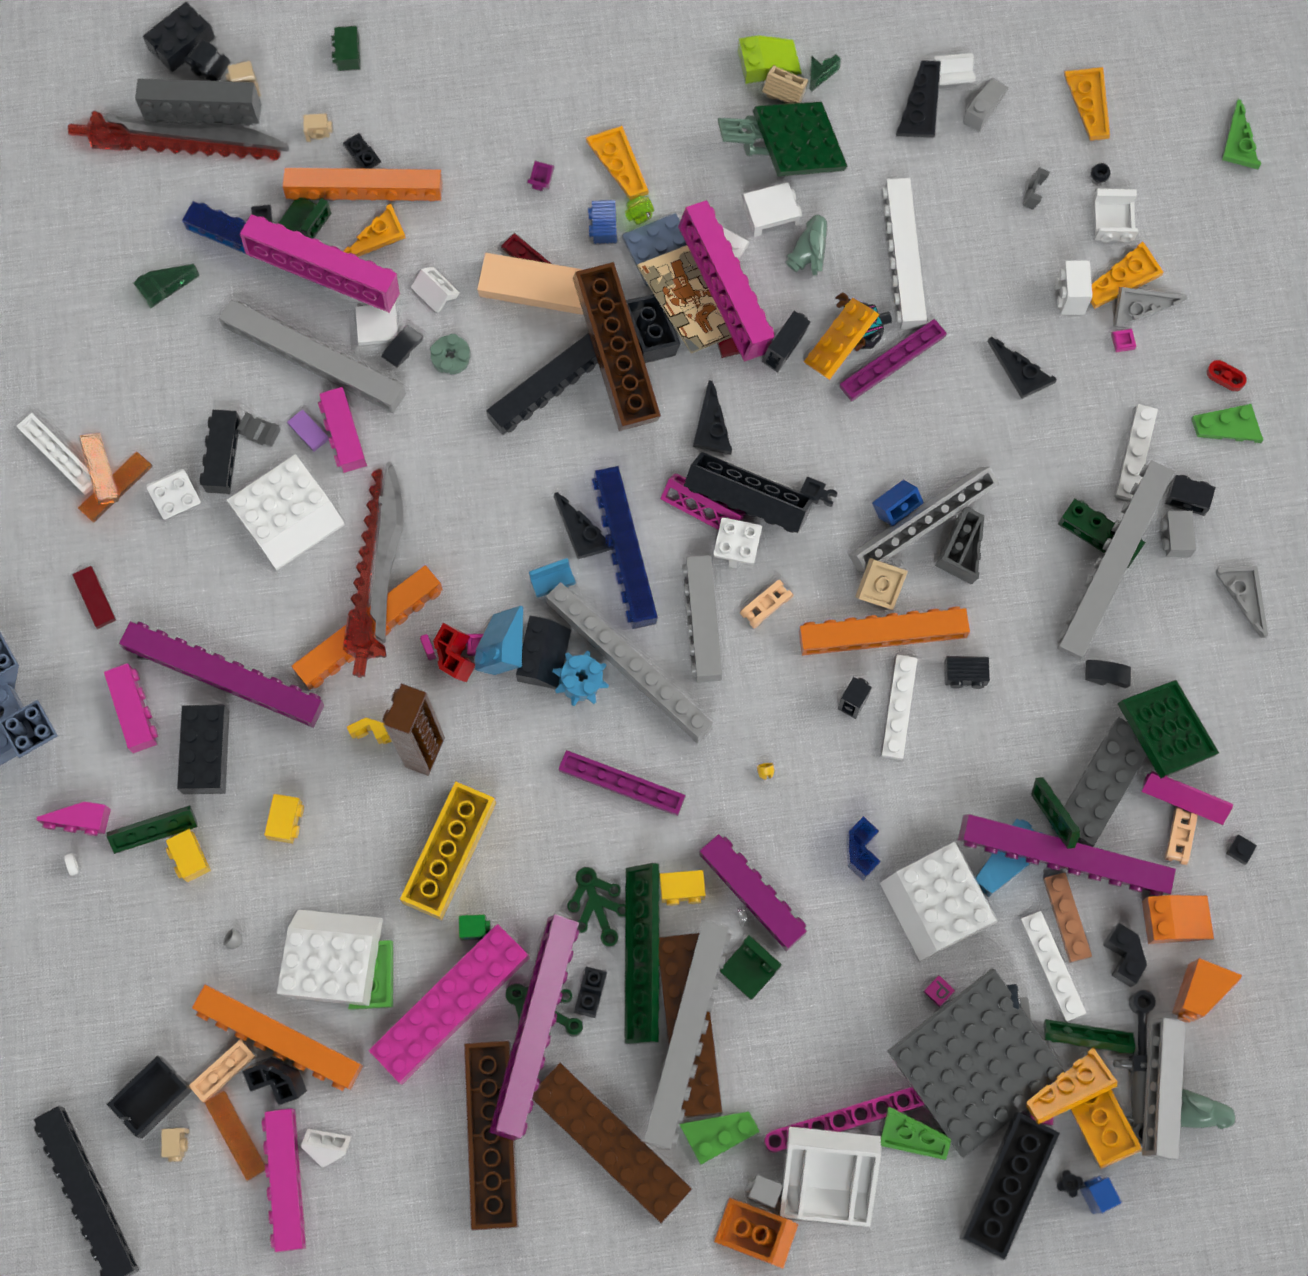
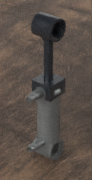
M1141 990L1129 999L1130 1009L1135 1014H1138V1055L1129 1056V1060L1120 1059L1113 1061L1114 1067L1129 1069L1131 1073L1132 1117H1126L1130 1126H1132V1130L1141 1146L1143 1145V1140L1139 1136V1130L1144 1127L1147 1073V1014L1153 1010L1156 1004L1154 995L1147 990ZM1139 997H1142L1146 1000V1008H1142L1139 1006Z

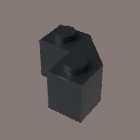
M1118 923L1112 928L1103 946L1122 957L1112 976L1132 987L1139 981L1147 967V962L1139 935Z
M273 1057L255 1062L242 1071L250 1092L270 1085L278 1106L298 1099L307 1092L300 1071Z

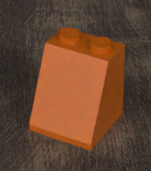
M1198 958L1187 966L1172 1013L1178 1015L1177 1019L1186 1023L1204 1017L1237 984L1242 975Z

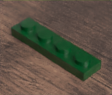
M1044 777L1035 778L1031 796L1066 848H1075L1080 837L1079 827L1075 824Z
M189 805L109 831L106 837L113 853L116 854L184 832L188 829L196 828L198 824Z
M1045 1019L1043 1025L1045 1040L1055 1043L1060 1042L1134 1054L1136 1048L1134 1033L1047 1019Z

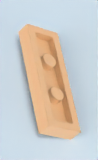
M240 1039L196 1078L189 1087L205 1103L256 1056Z

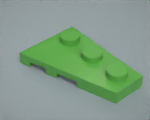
M392 940L379 941L369 1006L349 1004V1010L393 1008Z
M888 1107L880 1136L881 1146L946 1160L951 1144V1139L947 1135Z

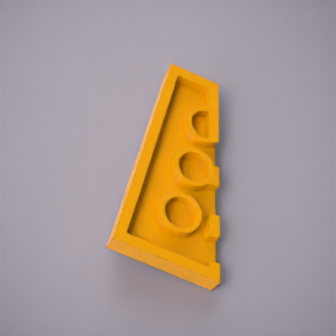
M1103 67L1064 71L1066 82L1090 141L1110 139Z
M622 126L586 137L587 144L630 200L648 195V188Z
M1143 241L1137 248L1130 251L1124 259L1116 263L1111 270L1103 274L1092 284V299L1090 303L1094 309L1118 298L1119 287L1136 289L1163 275V270Z
M1092 1048L1084 1058L1078 1059L1073 1063V1067L1067 1072H1062L1056 1081L1051 1085L1045 1086L1026 1102V1106L1037 1124H1040L1117 1087V1080L1096 1050Z

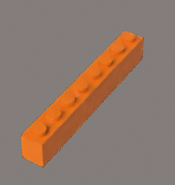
M284 169L283 190L286 199L297 200L299 197L311 200L322 198L330 200L441 201L443 181L441 169Z
M426 565L388 593L386 636L394 626L403 624L408 619L407 616L413 612L420 611L430 599L434 600L441 594L443 590L441 583ZM371 606L291 666L309 690L321 686L325 678L338 673L341 666L347 662L354 661L358 653L362 650H368L374 645L376 622L370 615Z
M958 606L950 607L944 611L930 609L925 613L910 611L906 615H898V613H890L886 617L870 615L865 617V619L859 620L851 617L840 622H836V620H826L821 624L806 622L799 628L802 656L964 639L970 633L967 609H960Z
M206 984L192 1006V1009L198 1011L196 1013L197 1017L205 1021L211 1018L217 1021L215 1026L225 1031L228 1028L235 1030L234 1036L244 1041L247 1038L254 1040V1046L263 1051H266L268 1047L275 1051L273 1056L283 1061L286 1058L293 1060L292 1066L302 1071L308 1068L314 1071L312 1076L322 1081L325 1078L332 1080L331 1086L341 1091H344L345 1088L352 1089L363 1068V1065Z

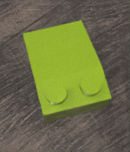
M760 35L738 39V55L745 84L766 81L768 73L773 66L794 75H801L802 72L794 40Z

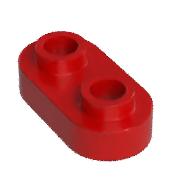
M1221 360L1211 362L1207 368L1209 379L1231 391H1240L1247 382V377L1242 371Z

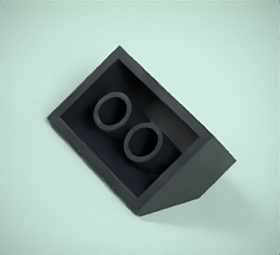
M530 615L522 646V667L517 668L516 671L517 682L556 689L559 686V676L552 671L564 666L565 654L567 653L572 630L553 620Z

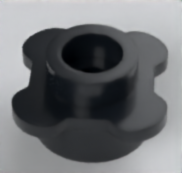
M1065 1170L1062 1172L1061 1181L1057 1183V1189L1065 1191L1072 1198L1076 1197L1080 1185L1083 1184V1179L1080 1176L1071 1174L1069 1170Z

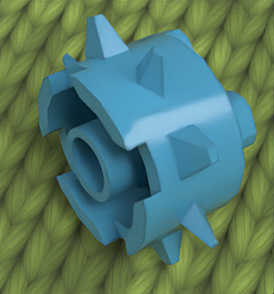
M586 651L584 655L577 656L566 653V662L563 668L553 669L552 671L559 676V686L555 689V692L565 693L566 697L571 699L572 706H575L578 701H585L586 699L595 704V694L598 689L609 687L603 681L602 671L606 668V664H599V662L591 658L590 651ZM579 675H583V678H585L583 682L578 681Z

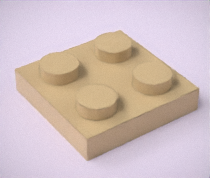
M870 558L855 597L893 610L908 571Z

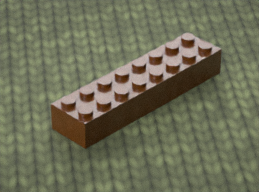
M612 262L576 271L573 276V282L618 430L623 431L658 421L661 414L615 263Z
M401 683L399 689L396 688L391 698L392 706L390 710L387 709L385 711L382 722H384L383 725L404 766L429 776L445 736L427 692Z
M700 933L659 937L660 975L669 1046ZM708 1011L705 1016V1020L709 1021L706 1034L701 1033L699 1042L703 1043L700 1056L695 1055L693 1064L697 1065L694 1079L689 1077L687 1084L688 1087H691L688 1101L683 1100L681 1109L685 1110L684 1118L722 1114L711 1015Z
M510 1041L464 1044L471 1230L519 1228L515 1140L489 1132L511 1054Z
M561 1063L552 1070L533 1093L532 1100L659 1223L662 1224L692 1190L682 1178Z

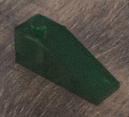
M194 264L149 271L145 275L139 276L133 284L144 301L152 308L200 275Z

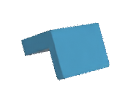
M568 558L529 572L530 581L537 598L549 594L560 582L566 587L576 584Z

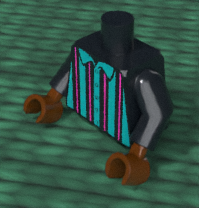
M843 292L835 297V299L839 300L836 304L837 308H845L846 304L851 300ZM861 302L878 313L876 305ZM889 311L879 314L854 347L855 351L873 349L883 336V325L892 323Z

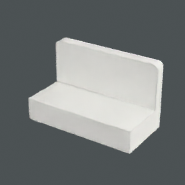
M973 53L934 56V61H941L939 85L975 82Z
M434 267L421 269L411 286L435 312H440L446 301L456 299L459 295V292Z

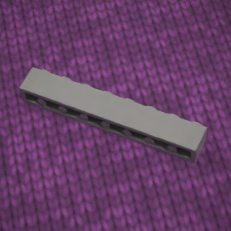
M979 467L908 514L894 526H890L848 555L857 571L864 573L870 558L885 562L998 486L999 482L990 467Z

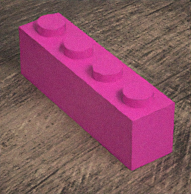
M343 387L320 393L321 401L318 402L321 414L325 413L327 418L323 422L326 431H330L332 435L328 439L331 448H336L337 455H334L337 467L341 466L343 473L366 467L365 457Z
M127 663L104 671L128 749L132 753H136L158 745L156 741L158 732L154 725L151 726L149 719L152 718L149 707H145L143 700L146 699L143 688H139L137 681L140 680L137 669H133Z

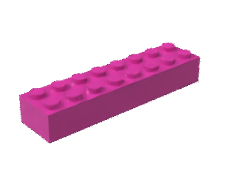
M707 200L685 207L678 228L743 361L765 355L774 339V330L769 326L765 312L760 308L757 296L749 286L748 277L743 274L740 268L739 259L732 252V245L726 239L723 227L715 217L713 207H710Z
M251 214L240 232L246 255L390 313L400 294L397 273L392 269L382 268L372 261L358 258L353 253L348 254L335 246L323 244L316 238H308L299 231H291L281 224L271 223L264 217H257Z
M497 924L368 1051L403 1085L530 959L529 955Z

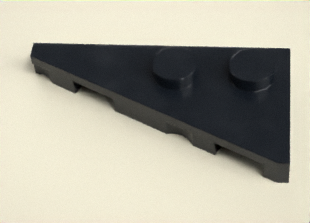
M993 337L988 338L987 342L1021 399L1056 383V377L1053 375L1050 377L1040 370L1041 367L1032 364L1026 357L1016 351L1012 352L1000 340Z
M709 380L693 447L731 455L732 446L729 442L723 413L717 398V391L713 381Z
M558 492L554 493V500L577 559L615 549V543L605 538L601 534L602 531L592 525L591 521L582 512L576 511L569 504L568 499Z

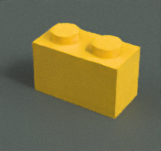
M273 794L264 833L268 840L293 844L294 838H298L299 817L302 818L304 813L302 801L297 797Z
M190 829L165 840L168 845L165 850L169 858L175 860L177 866L174 867V870L179 879L183 878L186 882H190L211 871L198 840Z
M703 870L660 873L662 903H666L667 906L679 905L681 901H688V904H699L701 900H705Z

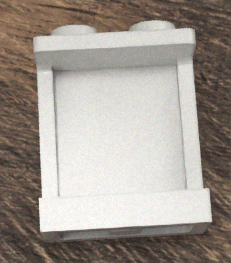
M788 182L743 194V207L754 237L761 236L762 229L792 221L795 226L799 225L802 211L799 205L796 206V194L794 189H790Z
M1136 189L1096 190L1093 198L1095 240L1103 242L1122 241L1125 243L1135 240L1138 234V228H1135L1134 202L1137 197Z

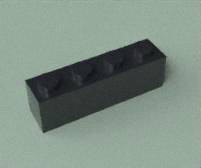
M212 410V416L208 418V428L210 430L209 435L205 437L207 451L202 458L204 472L200 474V485H202L206 493L230 494L239 434L237 428L241 420L237 411Z

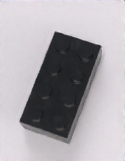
M182 705L177 789L182 794H226L230 711L225 705Z

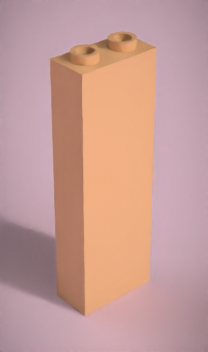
M485 253L477 288L479 297L583 315L573 282L575 272L583 269Z

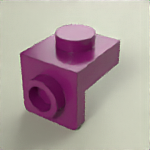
M535 161L531 177L527 183L532 184L531 188L543 191V188L549 189L555 166Z

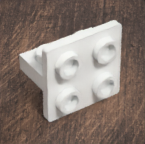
M184 469L146 485L164 520L201 503L191 479Z
M722 518L713 556L729 560V567L736 569L738 562L753 565L762 526Z

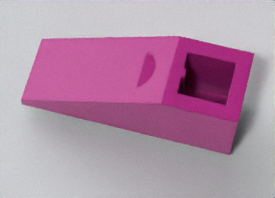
M81 802L38 816L36 820L46 829L55 830L56 827H61L66 832L76 833L77 830L85 831L84 834L97 836L98 833L105 834L111 809L103 804Z

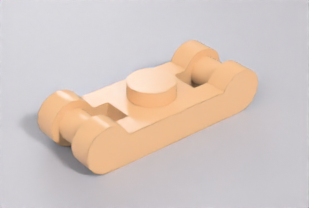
M777 580L741 610V616L750 621L749 624L753 629L758 627L762 621L794 596L790 590L787 591L783 587L784 583L781 580ZM775 592L781 595L778 599L774 595ZM757 609L760 614L755 616L752 611Z
M1177 806L1175 807L1165 860H1176L1180 864H1188L1198 817L1197 814L1184 811ZM1181 819L1188 820V825L1182 824ZM1176 846L1183 847L1182 853L1175 851Z

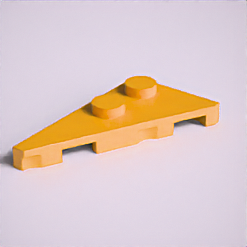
M388 204L379 218L376 217L372 224L367 226L357 236L356 242L351 247L348 246L343 252L353 253L359 257L405 239V233L392 205Z

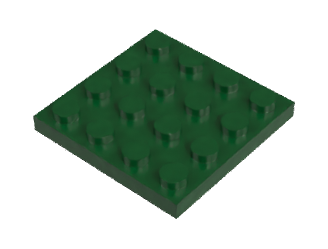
M823 102L755 106L753 109V114L778 177L845 171L848 167Z
M1177 680L1123 699L1117 703L1160 779L1219 754Z

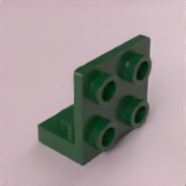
M299 197V199L293 201L278 224L291 231H299L304 236L313 239L332 214L329 203L321 198L318 204H315L304 197Z
M748 935L739 949L724 964L723 969L720 968V973L746 997L753 1000L779 971L782 964Z

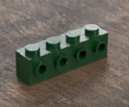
M1075 498L1058 523V525L1105 553V550L1102 548L1107 538L1112 539L1115 533L1111 531L1115 522L1109 520L1102 512L1091 509L1086 502ZM1142 538L1127 568L1130 567V565L1132 564V562L1134 561V559L1146 543L1142 540Z

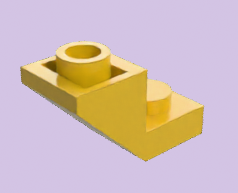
M365 717L347 726L352 739L363 738L372 730L379 744L392 742L382 722Z

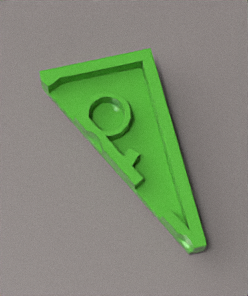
M1238 99L1222 160L1259 169L1261 161L1257 158V147L1253 141L1250 123H1247L1245 117L1246 109L1242 100Z

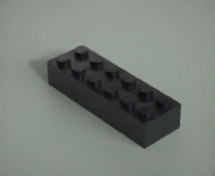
M701 452L690 465L684 487H687L693 493L704 494L710 500L721 501L732 509L738 508L745 511L749 516L762 518L766 523L779 525L791 533H798L807 520L815 499L704 452Z
M1020 1112L1014 1114L959 1237L960 1240L999 1260L1006 1259L1059 1137V1132L1042 1123L1037 1124L1036 1120Z

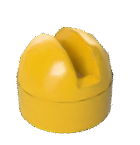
M763 763L758 765L757 772L759 777L766 780L768 776L771 779L774 775V764Z

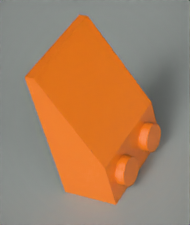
M1150 896L1142 901L1148 944L1214 939L1208 896Z
M729 1198L714 1242L783 1269L799 1224Z

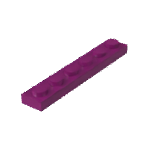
M933 319L840 383L839 387L851 402L945 338L947 335L946 331Z
M566 750L558 769L559 772L675 816L679 815L686 797L682 793Z

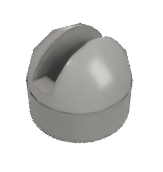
M231 929L226 934L223 945L233 949L238 948L243 941L241 934Z

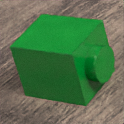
M485 914L459 916V938L461 941L481 940L491 931V921L487 920Z

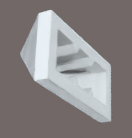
M307 1129L301 1148L324 1168L346 1155L351 1142V1136Z

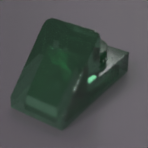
M837 54L825 59L822 64L811 56L809 89L811 91H814L840 70L841 58Z

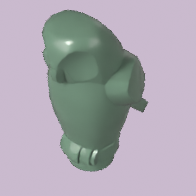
M821 215L813 216L806 223L807 228L799 237L793 252L787 255L788 259L785 263L795 272H798L799 269L803 270L809 263H811L813 276H818V272H822L826 248L827 221Z
M1182 1088L1181 1128L1217 1126L1219 1129H1225L1235 1124L1236 1118L1233 1108Z

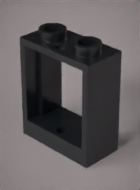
M793 311L768 347L761 362L778 373L804 336L811 321L804 314Z

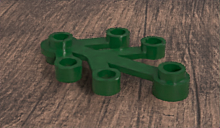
M583 867L576 873L578 887L572 900L568 902L567 908L571 913L579 912V902L585 891H587L589 900L580 920L577 921L584 923L586 927L584 930H579V933L582 934L588 930V921L594 910L602 930V944L606 947H614L618 942V934L615 930L610 929L602 907L616 912L618 917L624 918L625 914H620L618 909L620 907L625 908V904H618L597 895L595 887L608 891V894L613 898L621 894V888L618 884H610L597 878V874L592 868ZM589 875L591 877L590 881L584 882L582 880L583 876ZM612 887L618 888L619 891L617 894H612L610 892ZM577 903L578 908L572 910L570 909V904ZM608 935L614 937L611 943L605 940Z
M514 983L507 988L505 996L508 1003L516 1008L519 1025L529 986L524 987L522 984ZM569 989L561 990L562 994L568 993L570 998L567 1000L562 998L560 1003H570L572 992ZM514 991H519L521 995L519 997H514L512 993ZM555 1011V1014H557L556 1022L565 1027V1031L569 1036L577 1037L582 1033L583 1023L580 1019L575 1017L569 1019ZM577 1023L578 1028L573 1030L570 1028V1024Z

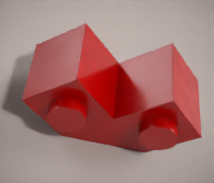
M443 623L433 640L434 648L437 650L439 661H437L438 667L455 679L467 683L475 668V663L463 657L461 653L470 636L453 626Z

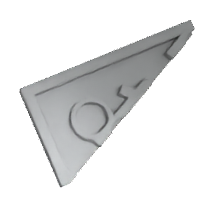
M1119 287L1113 326H1121L1129 321L1137 320L1145 315H1150L1166 307L1179 304L1187 300V296Z
M1258 566L1218 568L1216 575L1260 638H1266L1268 631Z

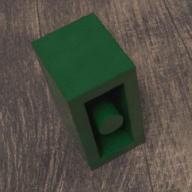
M357 26L334 27V35H331L332 47H335V52H332L333 64L336 63L338 71L361 70L360 36Z

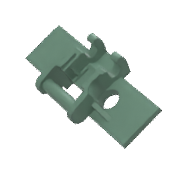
M747 115L745 119H717L723 142L745 143L743 147L747 156H752L753 154L769 155L766 147L753 146L756 139H763L755 116Z

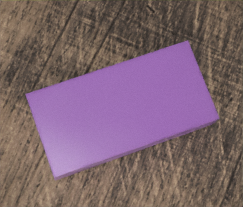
M303 409L287 421V424L313 452L329 440V437Z

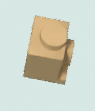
M326 113L303 115L304 135L307 142H311L312 138L323 139L330 137V133H333L332 121L328 120Z
M162 1129L161 1157L168 1158V1162H181L182 1157H185V1152L188 1150V1139L185 1138V1134H189V1129Z

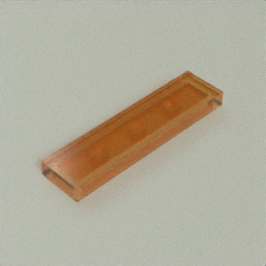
M101 434L79 435L97 504L119 502V496Z
M136 452L89 496L78 509L94 523L153 466L141 454Z
M222 1091L204 1102L246 1181H250L265 1171V1163L226 1091Z

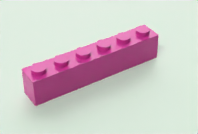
M292 1108L265 1112V1118H262L263 1132L266 1131L267 1141L263 1142L264 1154H268L265 1174L270 1179V1187H267V1199L271 1201L272 1210H269L268 1213L270 1225L273 1224L274 1233L270 1235L271 1247L275 1248V1252L306 1249L296 1112Z

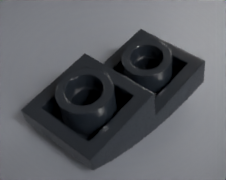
M360 133L343 142V146L361 169H372L382 162Z
M407 325L388 345L381 357L398 368L409 358L410 352L422 342L424 336Z
M1087 660L1085 680L1102 686L1110 683L1127 688L1131 686V667L1109 661Z
M586 966L574 1013L596 1018L607 976L606 971Z

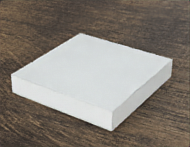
M396 304L393 305L390 313L371 305L356 307L359 346L391 343L398 335Z

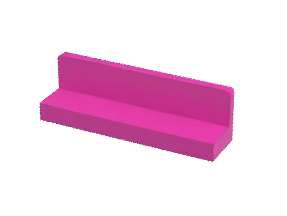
M1151 771L1150 774L1147 773L1143 781L1141 792L1221 825L1224 824L1233 808V804L1169 777L1160 779L1157 772Z

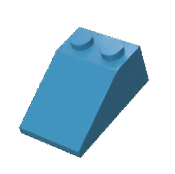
M517 606L493 614L476 648V671L497 675L522 667L523 606Z

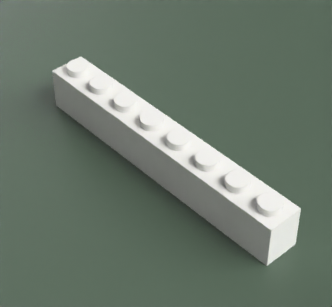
M910 178L887 179L885 187H882V198L886 199L884 216H888L886 233L890 234V240H888V251L892 252L890 269H894L892 286L896 287V293H894V304L898 305L896 322L900 323L901 330L920 329L926 325L927 316Z

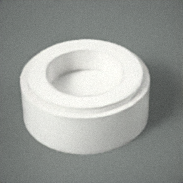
M73 853L64 855L70 876L78 874L79 867Z

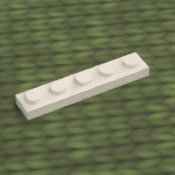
M1138 404L1136 407L1115 498L1131 501L1133 495L1130 492L1135 482L1139 484L1142 479L1139 474L1146 462L1158 411L1156 408Z
M32 413L17 425V428L84 495L100 483L99 479Z
M896 655L881 757L903 760L917 658Z
M1039 911L1020 919L1064 1022L1087 1014L1042 912Z

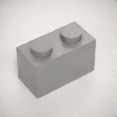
M1167 511L1160 522L1161 530L1164 531L1162 548L1166 550V557H1191L1196 551L1193 512Z
M756 1175L754 1179H749L745 1192L749 1193L748 1199L769 1208H775L783 1185Z

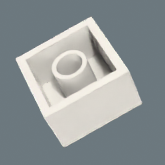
M1090 260L1065 261L1063 268H1060L1059 278H1056L1055 287L1056 290H1059L1057 308H1060L1061 315L1085 314L1092 299Z

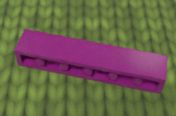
M718 834L699 851V856L787 952L806 935V924L801 918H795L790 913L792 909L785 901H779L776 897V891L769 884L766 886L761 881L762 876L755 868L752 870L746 864L748 862L747 859L740 852L737 854L732 849L733 844L726 836L722 838Z

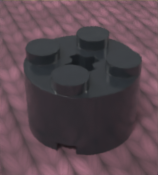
M203 39L195 43L184 59V62L192 67L190 69L191 72L198 77L201 75L205 76L206 81H219L231 64L226 55H220L217 52L218 48Z

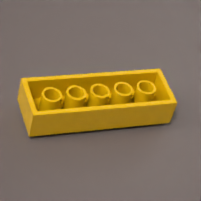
M455 781L400 897V901L404 905L441 921L443 920L497 804L494 797Z

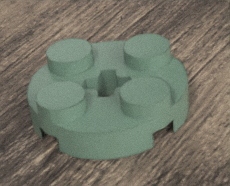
M450 334L439 338L430 348L432 364L441 373L445 372L455 375L464 371L469 364L471 357L469 345L464 339L458 337L457 334ZM449 351L455 352L454 358L452 359L451 357L446 358L445 356Z

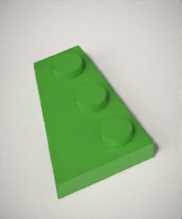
M1252 404L1194 415L1191 419L1197 437L1211 439L1229 438L1235 439V441L1250 440L1254 441V443L1263 442Z
M749 1111L679 1124L700 1165L760 1132Z

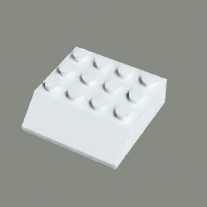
M296 454L227 499L234 513L276 570L345 525L331 501Z
M956 842L906 866L880 883L920 962L998 922Z
M298 910L287 930L277 994L287 998L369 1006L383 918Z
M789 1127L782 1179L780 1216L783 1218L870 1227L881 1159L880 1136Z

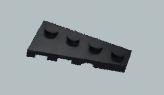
M921 61L896 136L935 138L941 61Z

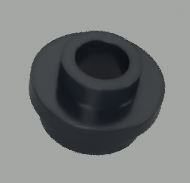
M1098 163L1091 170V177L1096 182L1107 181L1111 174L1109 166L1105 163Z

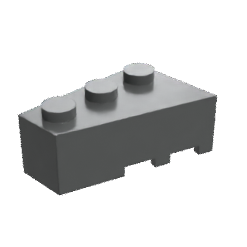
M967 506L958 514L935 564L936 567L969 584H973L979 579L980 572L978 571L979 560H981L980 548L983 539L984 515Z

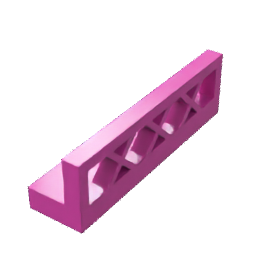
M677 473L669 478L660 498L718 530L722 518L727 517L741 521L746 514L745 511L738 508L732 509L721 501L710 500L704 494L691 492L687 487H684L686 478ZM670 488L678 491L679 499L674 500L667 496ZM692 498L695 500L698 508H689L686 499ZM703 509H712L716 517L711 519L706 517Z

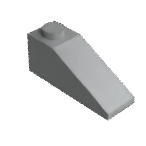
M991 79L967 109L963 123L980 132L1009 87Z

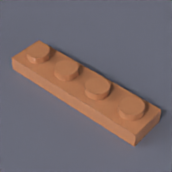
M1066 873L1045 877L1043 881L1069 963L1091 958L1092 954Z

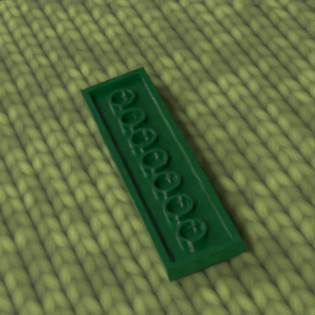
M648 863L626 868L624 1044L629 1045L659 1042L660 873L658 863Z

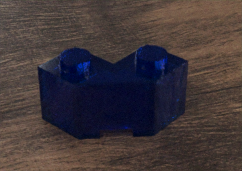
M864 816L851 828L846 836L848 867L863 881L868 878L881 862L866 848L878 835L879 830Z

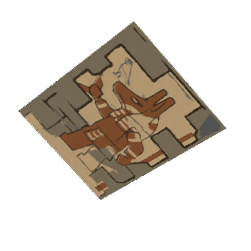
M688 246L636 265L691 354L732 337Z

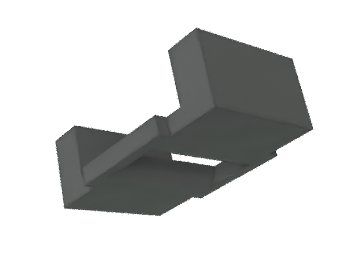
M1039 167L1032 175L1023 206L1034 209L1041 202L1042 196L1034 192L1037 184L1041 185L1048 178L1050 171Z
M247 412L237 428L239 434L246 436V439L271 447L281 431L279 425L258 417L255 419L252 417V414ZM261 422L265 423L258 440L253 439Z

